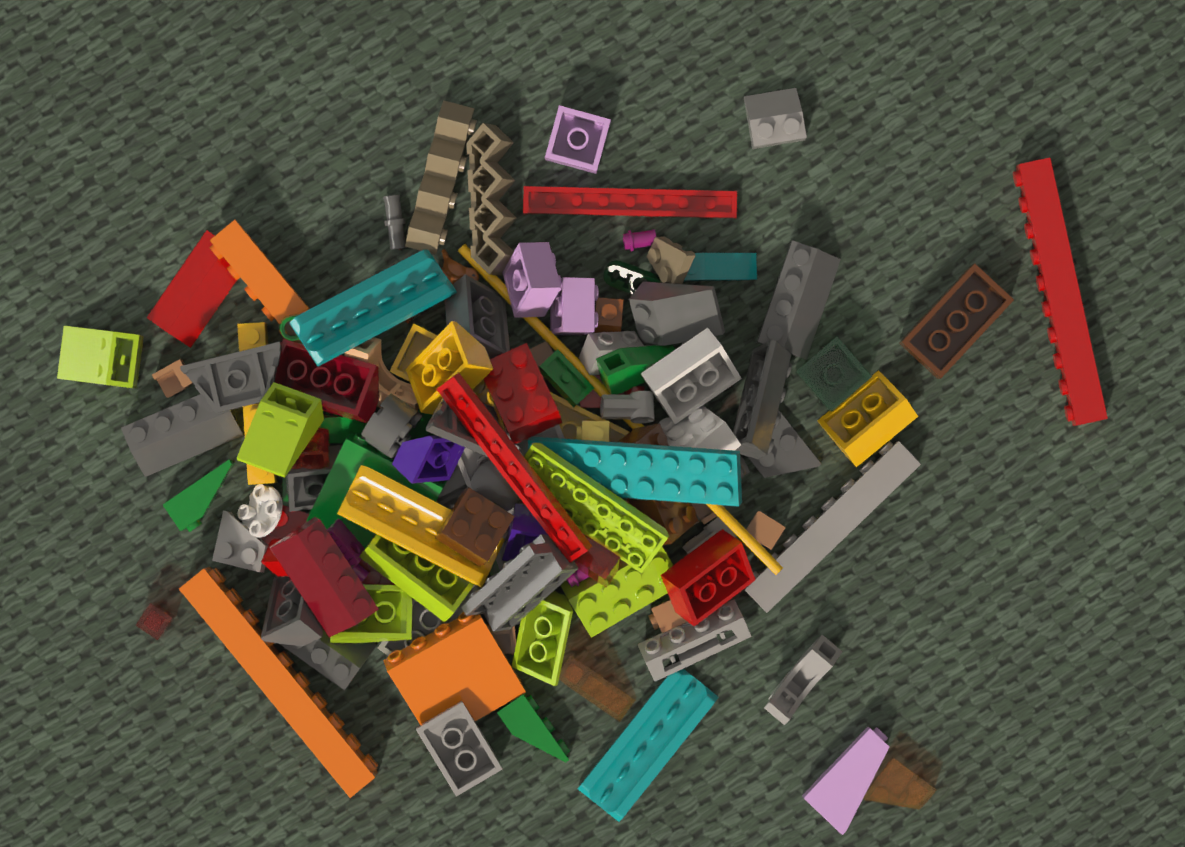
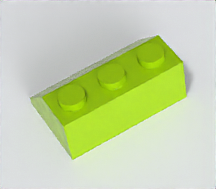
M553 591L521 619L512 662L513 668L553 686H557L559 682L573 609L565 595Z

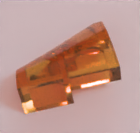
M892 757L878 778L870 785L863 799L920 810L932 797L936 789Z

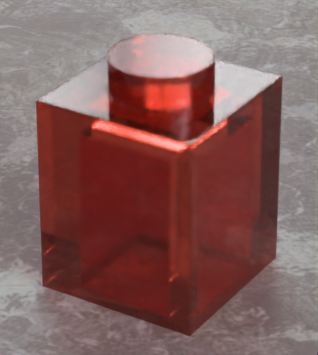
M151 602L136 626L159 640L163 637L176 616L157 603Z

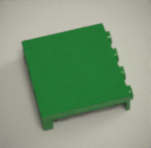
M351 431L306 521L308 522L316 517L328 529L339 518L362 546L366 548L376 533L337 514L361 465L369 467L435 502L447 480L411 483L392 465L396 455L393 459L386 456L361 438L362 433Z

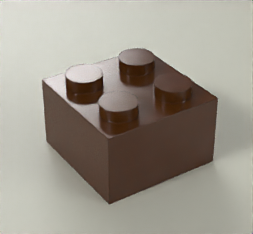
M468 487L461 493L435 539L481 567L489 561L515 516Z

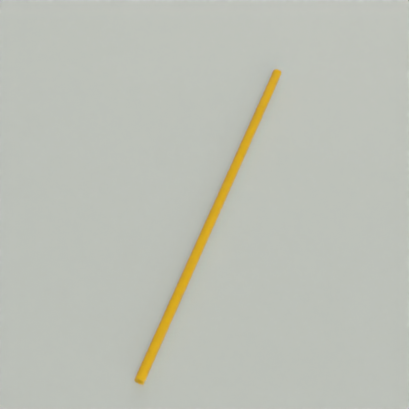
M464 244L458 252L511 305L506 285L496 275H489L471 257V249ZM523 317L555 351L558 349L589 381L594 387L593 390L600 397L602 395H610L595 375L588 374L582 362L538 317ZM623 419L632 429L644 427L643 424L631 422V419ZM706 504L775 575L783 569L775 558L722 505Z

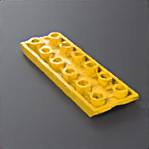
M362 465L337 514L481 588L505 541L502 537L489 561L479 567L435 539V536L451 512L450 509Z

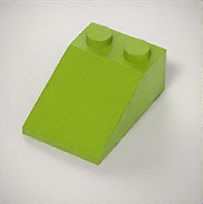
M363 584L379 610L357 625L330 637V643L412 640V597L396 585Z

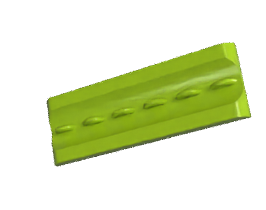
M533 443L524 458L581 532L640 573H643L668 539L669 534L667 530L543 444Z

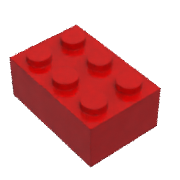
M527 343L490 359L493 370L483 381L514 445L563 423L559 410Z
M721 529L661 574L675 612L693 626H696L756 580L742 542L724 529Z

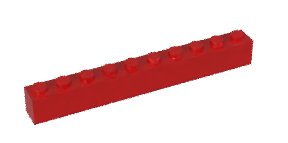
M1051 158L1018 164L1016 166L1017 171L1013 172L1015 186L1021 188L1022 197L1019 198L1021 213H1026L1028 223L1024 224L1027 239H1032L1034 249L1030 250L1031 261L1033 265H1038L1040 274L1036 276V284L1038 290L1043 291L1045 301L1041 302L1044 317H1049L1051 327L1047 328L1050 343H1055L1057 353L1053 354L1056 370L1060 369L1062 379L1059 380L1061 395H1066L1068 405L1064 406L1066 419L1068 422L1072 421L1073 426L1108 419Z

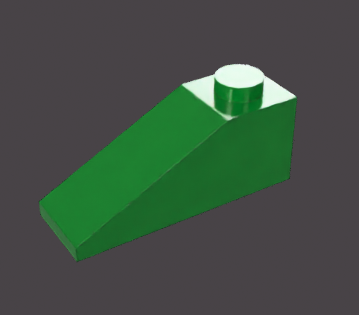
M232 459L227 460L163 504V507L180 531L187 529L191 532L203 524L200 519L207 514L234 466Z

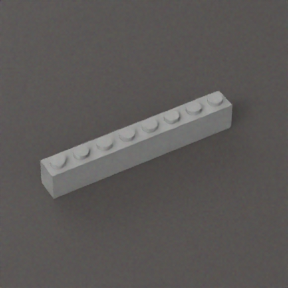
M889 441L879 451L882 455L875 462L869 460L859 470L862 475L856 481L852 478L840 488L843 493L836 500L831 497L821 507L824 510L823 513L817 518L812 515L802 525L805 530L798 537L795 534L791 535L782 544L785 549L779 555L775 552L772 554L775 560L783 567L777 575L767 566L759 574L756 571L753 572L756 580L744 590L766 613L921 465L899 441H896L894 444Z

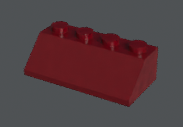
M283 339L274 382L321 399L322 409L325 412L367 424L374 414L379 401V367L342 355L317 366L303 344Z
M312 518L269 547L328 637L357 625L379 610L320 519Z

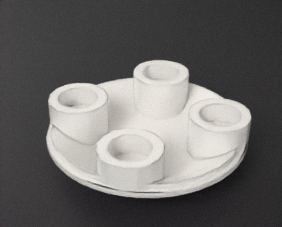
M258 484L249 496V505H241L237 514L238 518L242 520L243 525L249 528L250 534L256 538H261L271 533L277 526L282 514L283 505L281 495L275 488Z

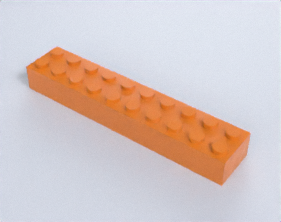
M210 566L202 569L180 587L179 590L349 798H351L378 774L376 770L378 764L370 754L364 756L359 750L361 743L352 733L346 734L342 729L345 724L335 712L332 715L325 708L328 703L319 692L314 694L308 687L310 681L302 671L296 673L291 666L294 663L291 657L284 650L279 652L274 646L275 643L265 642L261 639L262 630L257 625L260 622L259 618L251 609L246 611L240 603L243 599L235 589L228 590L223 583L226 580L223 574L217 568L211 569Z

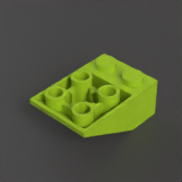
M64 326L57 379L137 389L144 336Z
M273 382L259 403L238 453L237 460L285 478L324 421L321 399Z

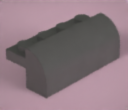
M541 534L532 543L523 546L517 557L507 561L498 574L489 577L485 581V586L470 594L469 600L462 606L466 616L484 614L494 632L510 630L579 568L575 561L569 562L549 535Z

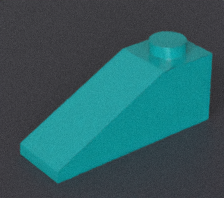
M695 253L696 256L683 282L757 280L756 253Z

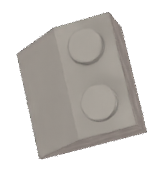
M796 88L744 96L752 149L804 141L807 138L803 112Z

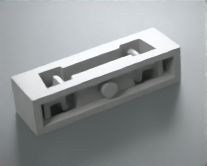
M731 600L696 626L686 622L637 645L654 681H658L752 636L735 600ZM729 630L734 632V636L720 643L716 638V635L720 634L721 639H725V632ZM677 653L680 661L664 668L663 661L669 658L672 663L675 662L674 654Z

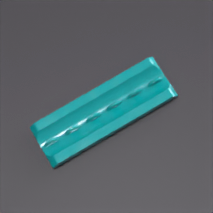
M422 250L296 316L290 322V325L316 365L320 366L456 294L457 291L443 273L430 251Z
M685 669L668 675L577 789L620 822L714 705L719 696Z

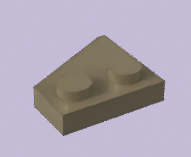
M655 237L648 251L647 258L662 283L683 284L696 255L692 251L682 250L681 245L672 243L666 237Z

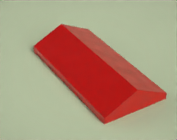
M206 230L147 316L150 321L190 348L237 281L227 269L230 266L224 257L219 260L209 248L213 245L210 239L215 235Z

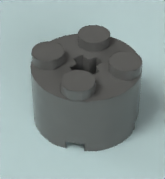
M391 393L381 403L380 410L377 413L374 412L365 426L361 438L393 459L402 442L410 440L412 435L409 432L412 428L415 429L423 415Z

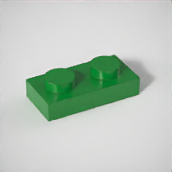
M558 349L538 367L541 374L573 408L594 389L589 381Z

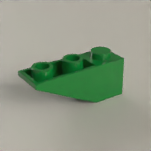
M672 344L616 349L596 358L600 379L610 395H618L646 382L641 373L676 349Z
M522 694L497 711V714L512 735L564 762L569 761V757L566 754L571 751L562 738L556 742L551 735L555 728L547 717L542 720L540 719L536 711L540 707L532 695L526 697L525 694Z

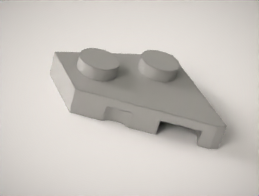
M223 510L212 561L264 573L265 565L261 563L268 544L261 538L252 536L249 528L237 520L232 512Z

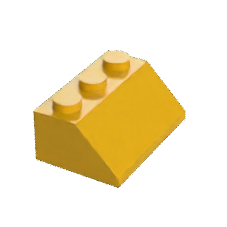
M451 321L405 370L421 413L433 415L442 399V396L436 390L439 386L459 372L473 390L493 370L485 347L461 325Z
M878 370L817 421L846 457L857 467L914 421L918 415L908 400Z

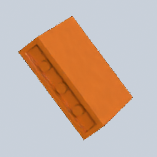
M462 612L457 619L439 625L434 632L425 637L416 638L412 641L411 645L402 650L393 651L383 660L388 674L420 725L461 701L473 719L477 721L526 693L520 678L514 672L481 614L466 616Z

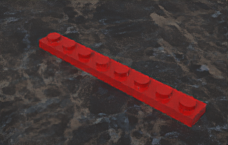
M524 186L523 214L736 219L737 191Z
M458 372L439 386L436 390L566 559L572 562L586 553L592 547L591 543L461 374Z

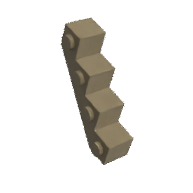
M443 100L434 138L428 153L424 176L419 187L415 210L409 225L405 247L420 251L429 250L430 253L436 254L439 244L445 245L448 230L444 229L449 208L454 209L458 195V193H454L459 171L464 172L467 157L463 156L468 135L473 136L477 120L472 119L475 108Z
M482 123L466 143L470 170H468V192H471V208H469L470 230H472L473 241L471 257L489 275L502 276V272L514 251L501 237L517 218L499 201L515 182V179L498 164V161L514 142L496 125Z

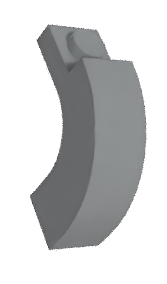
M821 635L778 684L768 698L769 701L764 709L785 725L810 690L833 667L842 651Z

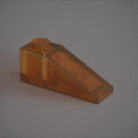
M573 654L569 655L561 667L560 681L619 722L636 701Z

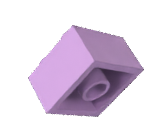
M559 105L545 160L597 174L611 119Z
M549 242L519 243L502 272L514 317H544L550 306H552L558 292L561 291L562 279L557 274L556 258L554 253L551 252Z
M561 278V291L558 292L552 306H550V331L554 335L575 336L593 333L594 328L598 326V313L594 312L595 301L598 299V286L595 285V278Z

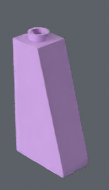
M867 727L802 795L842 835L847 831L889 749V746L885 743L888 737L877 727L873 731Z

